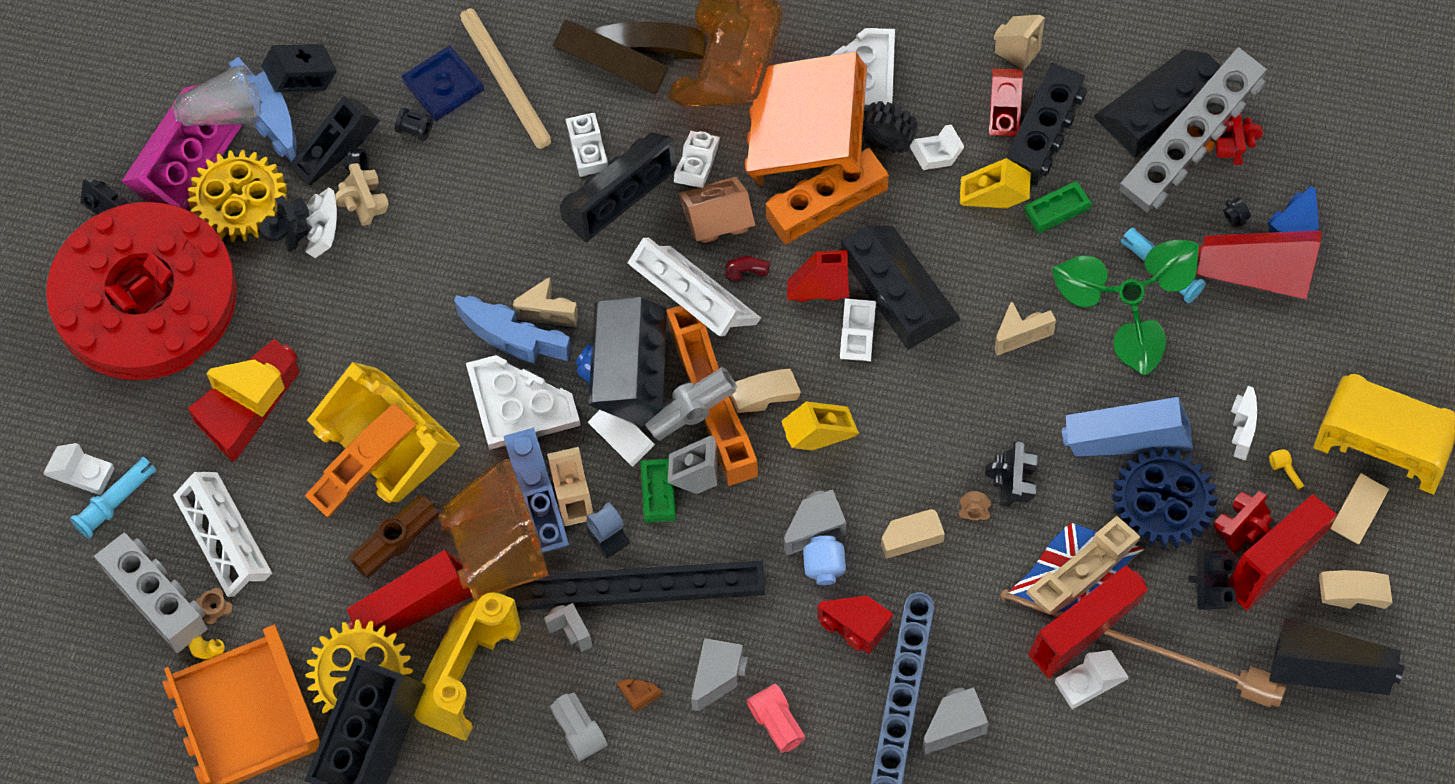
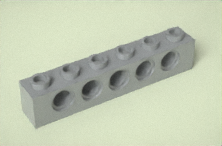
M1238 47L1120 184L1119 191L1146 213L1153 206L1158 209L1169 196L1166 193L1172 184L1178 186L1188 174V171L1185 170L1192 161L1197 164L1208 150L1205 148L1206 144L1211 139L1217 141L1227 129L1225 122L1231 116L1237 118L1247 105L1244 100L1250 93L1255 96L1266 83L1263 78L1267 69ZM1231 81L1238 82L1242 90L1232 92L1227 88L1226 84ZM1217 104L1222 108L1223 112L1213 115L1208 112L1207 106ZM1192 126L1199 127L1203 135L1197 138L1192 137L1188 134L1187 129ZM1171 149H1178L1183 153L1184 157L1180 160H1172L1167 152ZM1154 171L1159 172L1163 175L1164 180L1160 183H1153L1149 180L1148 174Z

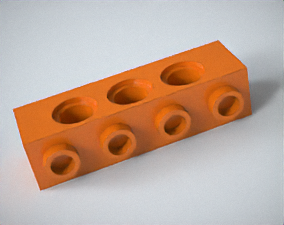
M867 148L861 152L859 172L848 173L842 164L830 165L810 180L804 179L784 194L778 193L771 197L765 203L766 219L784 245L888 190L889 174L871 149ZM854 178V179H856L857 181H855V182H848V181H846V179ZM828 192L831 193V195L822 196L820 195V193ZM803 206L805 209L796 210L794 207Z

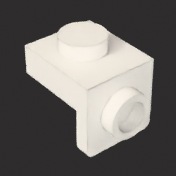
M945 125L938 136L914 139L910 148L922 169L927 170L952 166L964 149V145L953 126Z

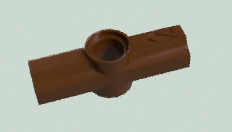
M420 494L396 516L384 519L379 524L378 531L348 556L349 560L363 576L369 578L393 556L406 552L410 546V541L439 517L438 511L425 496ZM392 533H401L400 537L395 540L387 539Z

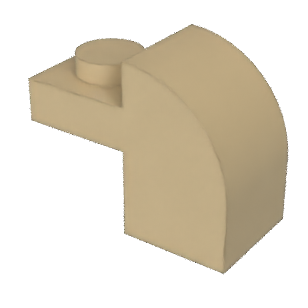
M576 447L547 454L563 526L586 522V516L593 513L579 448Z

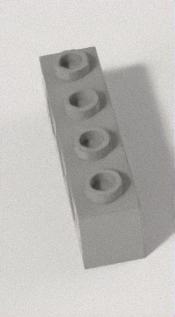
M124 532L94 555L103 572L176 653H179L194 638L207 630L202 620L206 614L194 600L188 603L184 598L186 595L185 590L175 579L169 582L165 577L168 574L166 569L157 559H154L152 562L146 556L149 551L138 538L132 541ZM139 567L135 572L129 573L133 568ZM159 587L155 592L148 594L151 589ZM178 608L174 613L167 615L171 609Z

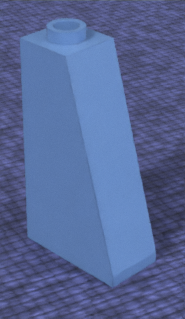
M1179 397L1066 415L1067 427L1062 428L1064 445L1071 448L1074 456L1150 453L1151 449L1156 453H1162L1164 448H1167L1168 452H1176L1177 450L1180 452L1193 451L1190 421Z

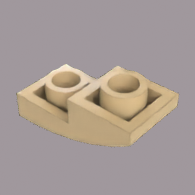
M782 369L757 374L735 382L737 391L730 395L736 412L744 413L765 411L768 404L772 402L797 401L801 392L791 369Z
M1360 473L1330 529L1359 545L1389 489Z
M1349 570L1326 571L1319 574L1322 603L1351 609L1357 603L1383 609L1392 604L1390 581L1387 574Z

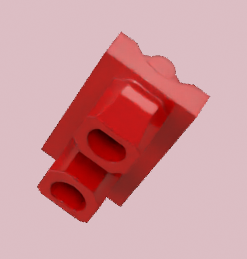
M1223 111L1215 112L1213 115L1221 114ZM1241 113L1237 118L1231 116L1225 122L1227 126L1225 132H1228L1229 137H1220L1215 142L1216 157L1232 158L1233 165H1242V154L1246 152L1245 142H1247L1248 148L1256 147V140L1263 136L1262 126L1253 124L1252 118H1245L1243 120L1244 125H1242Z
M1258 491L1253 497L1241 492L1234 499L1233 509L1238 515L1233 519L1226 514H1221L1214 522L1216 533L1226 540L1228 550L1236 554L1246 541L1253 543L1256 538L1261 539L1270 531L1268 525L1272 518L1269 516L1271 511L1265 503L1267 499L1266 494Z

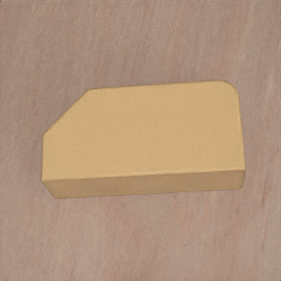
M929 509L890 521L881 539V547L885 558L888 559L944 542L945 533L937 512Z

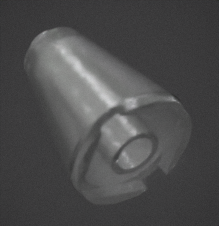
M244 65L234 66L176 97V104L172 105L176 121H181L184 126L247 125L258 123L259 120L255 117L261 115V104L256 84H249L246 77L251 75L250 71Z

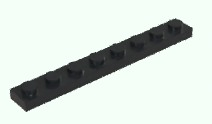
M763 560L505 577L506 596L515 600L517 611L552 609L560 605L568 606L572 603L575 607L765 595Z

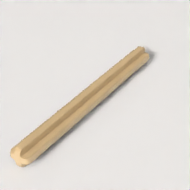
M472 8L462 11L460 17L463 25L538 149L549 146L551 144L550 135L477 13Z

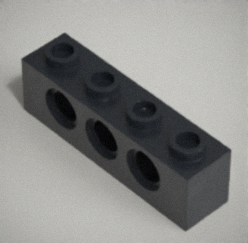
M1051 63L1005 157L1031 172L1030 183L1038 185L1042 175L1047 177L1053 163V160L1050 158L1053 152L1058 153L1065 137L1062 133L1065 128H1071L1076 112L1073 110L1076 104L1082 105L1087 93V88L1084 87L1085 75ZM1054 100H1061L1063 103H1057ZM1048 123V124H1051L1052 126L1047 127V126H1044V125H1042V124ZM1032 147H1038V148H1040L1041 150H1037V151H1036V150H1032L1031 148H1032Z

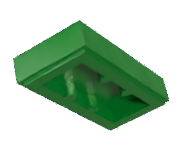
M1074 181L1024 205L1023 211L1037 233L1040 234L1090 210L1092 203L1079 183Z
M669 458L640 461L644 523L676 521L674 485L668 483Z

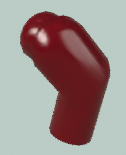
M751 256L730 260L725 266L727 268L725 277L732 281H738L741 279V273L747 271L766 277L771 263Z

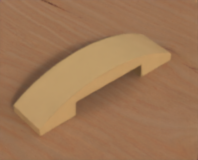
M1116 516L1095 533L1094 539L1090 544L1055 573L1052 574L1049 571L1031 586L1026 594L1049 615L1061 610L1088 591L1117 565L1139 541L1140 536Z

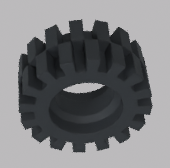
M878 101L877 104L873 102L868 106L863 118L862 136H865L864 139L867 142L872 141V146H881L880 150L885 151L887 148L890 153H895L896 150L898 153H903L904 150L907 151L913 141L918 129V122H915L916 118L914 116H909L910 112L908 110L903 112L901 110L902 107L899 105L893 107L890 102H887L886 105L883 101Z

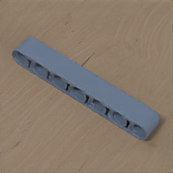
M922 592L911 594L905 601L871 784H903L934 612L932 598ZM914 608H923L927 613L922 616L914 615L911 612V610ZM915 637L921 643L917 646H911L905 640ZM909 667L915 670L916 673L912 676H904L899 671L902 668ZM897 698H906L910 701V704L906 707H899L893 701ZM893 728H899L905 734L900 738H894L888 734V731ZM887 759H893L899 763V766L894 769H887L882 765V762Z

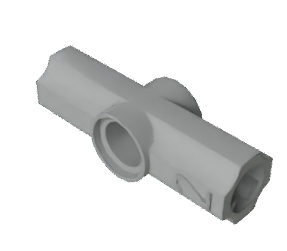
M723 367L696 384H683L672 393L673 399L665 403L663 409L649 420L646 426L654 438L660 441L685 424H698L708 417L710 408L735 393L737 385Z

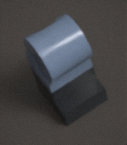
M607 502L598 513L586 516L588 536L606 559L630 544L628 537L623 531L624 523L610 502Z

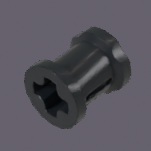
M401 108L396 118L395 132H406L418 136V140L424 142L431 132L433 117L430 115H417L411 113L408 108Z

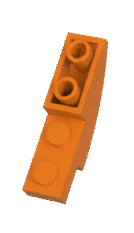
M393 403L325 469L324 475L306 493L305 497L326 517H331L368 475L380 467L418 424L396 403Z

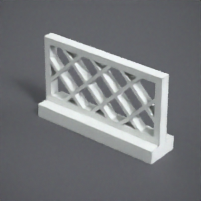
M643 238L628 261L630 266L718 336H725L730 327L757 325L761 319L759 315L671 246H659L650 238Z

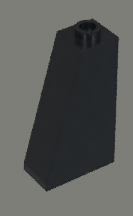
M1285 618L1277 642L1269 681L1390 695L1393 684H1400L1405 665L1399 664L1400 650Z

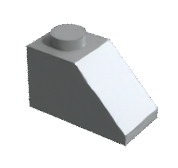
M708 436L670 453L668 483L695 494L717 486L719 455L716 437Z
M833 489L827 492H813L806 499L802 500L784 536L786 556L802 551L810 543L811 538L818 536H834L839 538L846 535V520Z
M704 638L691 697L692 710L700 711L736 688L739 676L745 677L748 657L743 656V645Z
M974 687L967 690L965 688H957L948 692L946 697H943L924 736L923 751L925 755L987 734L988 721Z

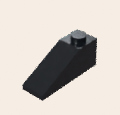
M343 96L289 166L309 185H312L343 160L344 154L351 147L360 146L380 120L362 102Z

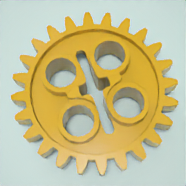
M230 150L226 159L217 154L218 162L216 163L207 159L208 169L198 167L199 177L191 178L193 187L188 188L190 197L188 203L191 212L206 221L215 231L217 230L221 240L226 234L230 235L231 242L235 241L237 235H241L243 241H247L248 233H252L256 238H259L258 230L260 229L261 222L267 217L275 216V198L283 195L287 201L285 194L287 193L286 183H283V174L278 173L276 164L269 166L266 156L258 161L257 152H253L248 158L244 150H241L239 157H235L232 150ZM240 175H244V176H245V177L242 178V179H235L237 176H240ZM217 192L222 193L218 196H211L212 194ZM258 195L264 196L261 199H254ZM235 212L240 213L237 216H229L230 214Z
M357 619L354 629H350L345 621L342 623L343 632L339 633L332 627L330 628L331 639L325 636L319 638L324 647H312L311 650L318 657L317 659L307 660L309 665L315 667V671L308 672L305 675L308 678L315 679V683L310 685L308 690H318L319 695L315 697L313 702L316 703L324 700L326 703L322 713L329 711L331 708L334 709L338 696L335 694V685L339 681H345L347 677H332L330 672L339 670L349 671L354 657L369 662L366 654L370 647H379L384 652V661L378 664V666L402 675L413 672L412 668L404 667L403 664L411 659V656H401L400 651L406 646L405 643L396 646L393 643L397 636L396 633L391 634L387 638L384 635L386 631L385 625L378 631H374L373 621H370L365 629L362 628L360 619ZM338 648H345L351 653L352 658L349 665L339 666L334 661V652Z

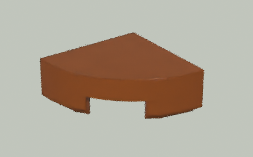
M625 679L617 683L618 689L635 713L662 696V691L651 682Z

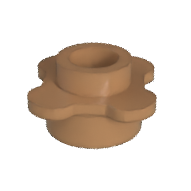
M971 491L960 498L959 504L962 506V509L959 510V516L961 518L970 520H986L990 518L988 507L991 506V500L984 493Z
M214 588L203 593L195 601L206 614L203 620L208 625L215 624L219 617L229 615L233 610L232 604L226 602L223 597L224 593L220 588ZM216 604V608L212 609L211 605Z

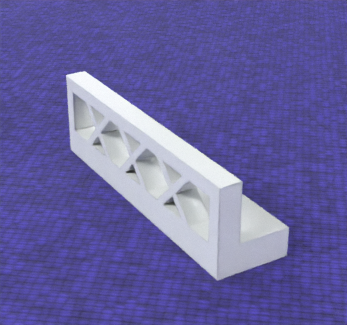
M194 472L173 496L227 597H235L249 581H265L272 572L218 473ZM192 490L195 494L194 507H191L186 497ZM203 514H206L209 520L208 533L202 527ZM217 540H220L223 546L222 558H219L216 553ZM230 565L234 566L239 575L233 583L229 577Z

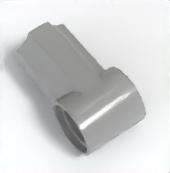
M575 692L560 696L550 705L554 717L566 735V742L578 762L608 746L599 726L594 720H590Z

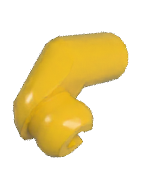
M201 635L194 638L188 645L194 657L205 660L213 659V657L223 654L225 650V645L221 640L216 639L214 641V639H211L210 641H205Z

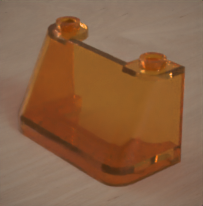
M699 0L695 12V20L698 27L710 35L698 76L695 80L681 77L674 81L668 98L683 107L747 104L757 99L782 22L783 13L779 3L775 0Z
M509 459L496 462L442 506L444 513L438 514L443 532L450 531L451 536H453L463 569L457 570L463 589H470L473 600L487 593L500 592L548 576L537 533Z

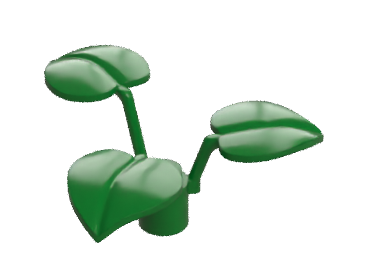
M1173 240L1158 244L1149 251L1144 261L1145 269L1153 277L1141 282L1135 279H1128L1121 286H1103L1108 278L1107 269L1102 261L1089 255L1077 256L1064 263L1055 265L1052 268L1053 277L1062 295L1069 302L1079 307L1095 306L1100 300L1101 291L1119 293L1123 304L1132 307L1135 324H1124L1117 330L1113 342L1115 352L1123 363L1141 375H1148L1162 359L1166 346V336L1162 326L1157 321L1146 320L1142 323L1140 322L1138 305L1144 300V288L1158 280L1160 287L1169 292H1178L1186 289L1196 276L1199 245L1187 240Z

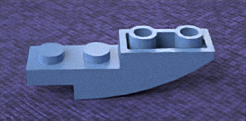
M237 57L229 63L232 76H230L232 84L239 92L244 90L248 95L247 100L253 107L257 120L254 122V125L263 137L268 135L273 141L271 144L280 157L286 156L292 163L297 156L296 136L281 92H274L264 71L255 76L242 60Z
M456 295L454 301L458 316L477 336L491 346L517 359L533 364L536 363L539 354L569 361L572 352L570 337L566 336L563 332L538 329L535 325L527 322L519 324L517 323L515 311L506 305H492L484 303L473 296L465 298Z
M534 427L503 436L538 555L569 546Z

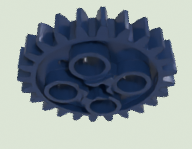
M1167 448L1163 449L1162 456H1157L1156 452L1151 449L1148 459L1139 453L1137 464L1129 460L1126 466L1127 470L1121 469L1119 471L1118 477L1120 480H1115L1114 489L1116 491L1112 495V501L1118 503L1114 505L1113 512L1122 513L1119 518L1123 522L1129 523L1128 526L1132 530L1138 532L1140 536L1138 542L1147 537L1149 538V547H1152L1157 540L1160 541L1162 549H1166L1168 541H1172L1177 549L1181 539L1187 544H1191L1192 534L1200 538L1203 533L1202 527H1210V517H1214L1216 508L1213 506L1216 505L1218 499L1217 496L1211 495L1215 492L1216 485L1207 484L1211 477L1210 473L1200 474L1203 466L1202 463L1194 467L1191 465V455L1183 461L1180 459V451L1178 450L1173 457H1169ZM1146 478H1158L1160 483L1152 484ZM1181 485L1187 486L1191 492L1183 493L1177 487ZM1162 496L1168 497L1167 501L1161 500ZM1142 504L1148 505L1152 511L1143 512L1137 506ZM1169 514H1179L1183 520L1175 521L1169 517Z

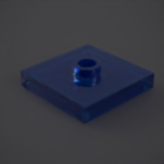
M451 45L401 76L403 83L435 121H438L485 91L482 82Z

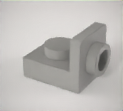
M573 603L568 606H557L548 613V616L544 617L550 634L563 628L571 645L577 643L581 652L593 647L590 634Z

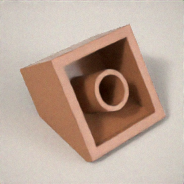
M737 177L707 184L703 188L696 187L678 192L691 234L696 241L703 243L717 240L719 235L726 233L732 235L742 234L748 231V227L755 226L748 192Z

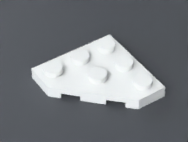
M865 28L857 34L854 41L846 47L843 45L832 54L857 52L867 66L864 111L873 102L877 104L878 101H883L885 105L887 102L892 103L895 29Z
M497 355L466 363L489 450L506 446L503 436L533 427L536 436L540 437L580 426L572 393L562 388L559 390L545 383L544 379L524 369L520 370L508 364L506 360Z

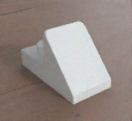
M73 443L57 446L43 474L101 495L115 468L112 463L84 454L80 445Z
M1108 650L1086 654L1083 664L1057 677L1055 684L1073 710L1128 679V675L1112 651Z

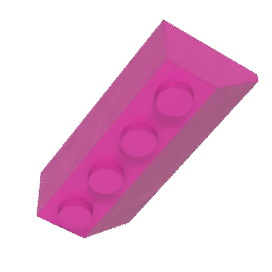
M201 84L183 88L122 182L147 202L165 203L187 210L189 207L188 199L190 198L188 188L193 187L191 178L199 177L197 168L207 170V159L213 163L218 162L217 154L221 156L224 154L244 121Z

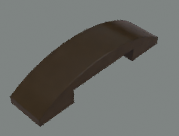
M564 20L552 45L565 53L587 61L655 95L669 69L667 66L629 47L568 20Z
M626 22L592 29V31L639 53H674V59H704V31L697 28L664 22Z

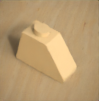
M1041 15L1013 16L1006 25L1002 24L994 35V40H996L995 53L1025 70L1041 50L1045 17Z

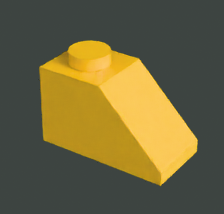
M1005 158L962 176L960 204L963 206L1009 208L1030 199L1031 172Z
M256 360L211 368L206 373L214 389L261 417L264 416L284 390L280 371L269 363L263 365Z
M806 401L781 421L786 432V438L791 447L795 449L816 450L859 434L850 410L846 406Z

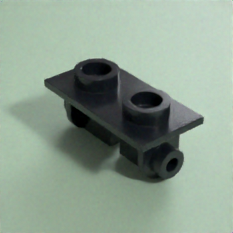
M86 179L83 180L80 202L98 215L114 207L131 204L123 197L114 202L118 198V193L107 186L102 180H93L91 183Z

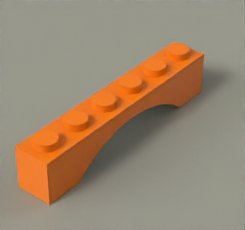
M680 305L666 310L668 328L689 383L696 384L718 370L719 367L705 324ZM727 397L710 408L708 417L703 421L709 436L716 437L719 464L727 485L731 486L758 477V464L748 435L735 412L730 397Z

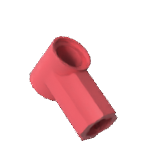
M774 683L746 699L752 715L760 725H764L781 753L795 749L805 740V735L790 713L789 704L777 684Z

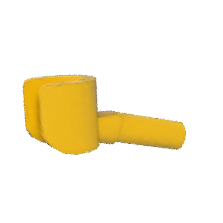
M1281 449L1272 452L1269 456L1272 469L1284 468L1286 474L1298 490L1305 487L1294 471L1289 451Z

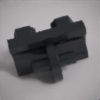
M283 195L275 198V216L267 217L261 222V236L273 242L285 238L288 252L297 249V239L309 234V227L305 220L309 217V209L303 199L299 198L288 203Z
M1015 441L1012 449L1004 451L1003 455H996L995 462L989 463L985 467V475L994 479L993 486L1001 487L1000 505L1009 507L1015 501L1029 502L1035 497V482L1022 480L1023 473L1031 475L1035 472L1038 456L1024 451V443Z
M1228 550L1197 551V575H1189L1188 582L1197 583V606L1199 610L1227 609L1228 605L1236 603V591L1233 587H1228V574H1233L1236 570V558L1228 555Z

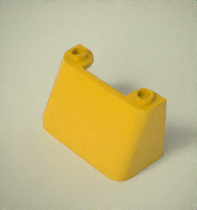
M352 362L307 421L315 428L313 430L314 434L322 441L327 443L330 440L339 442L346 449L375 419L393 403H396L418 425L376 471H372L371 474L377 478L375 482L378 488L376 493L380 498L388 503L401 502L452 457L460 447V444L388 375L375 367Z
M1350 374L1340 379L1313 448L1328 454L1332 446H1341L1339 451L1346 453L1348 447L1403 467L1409 470L1406 477L1413 479L1415 474L1421 480L1420 490L1434 495L1455 444V412L1447 408H1437L1371 383L1358 374Z
M492 592L458 609L421 681L426 686L414 714L417 721L461 740H467L473 726L463 714L467 693L466 688L460 681L478 644L493 650L496 643L500 640L509 639L515 642L521 630V625L514 599Z

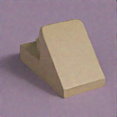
M547 278L516 298L513 308L517 320L576 327L578 321L576 302H571L565 298L551 299V279Z
M1011 302L996 336V355H1001L1054 335L1056 319L1051 310L1042 314L1040 312L1033 313L1022 321L1014 303Z

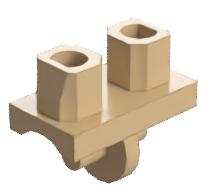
M358 163L350 164V175L344 182L338 185L339 191L335 194L336 205L347 207L348 211L356 210L362 226L370 225L373 216L386 213L389 203L385 194L371 195L370 190H376L379 184L375 170L361 171Z

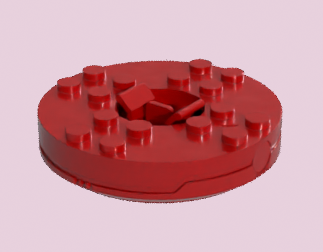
M138 202L114 207L92 217L66 239L51 265L47 279L46 296L49 314L60 338L81 363L109 377L125 380H149L168 376L195 363L194 359L200 360V355L205 356L204 352H209L218 343L227 330L235 310L237 282L232 262L223 241L206 221L196 214L174 205L157 202Z

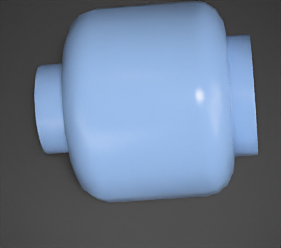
M834 536L811 538L810 543L804 547L805 575L815 579L818 585L836 583V578L845 573L844 545L836 541Z

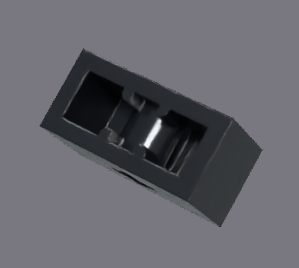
M323 44L273 45L261 65L275 93L325 91L337 72Z

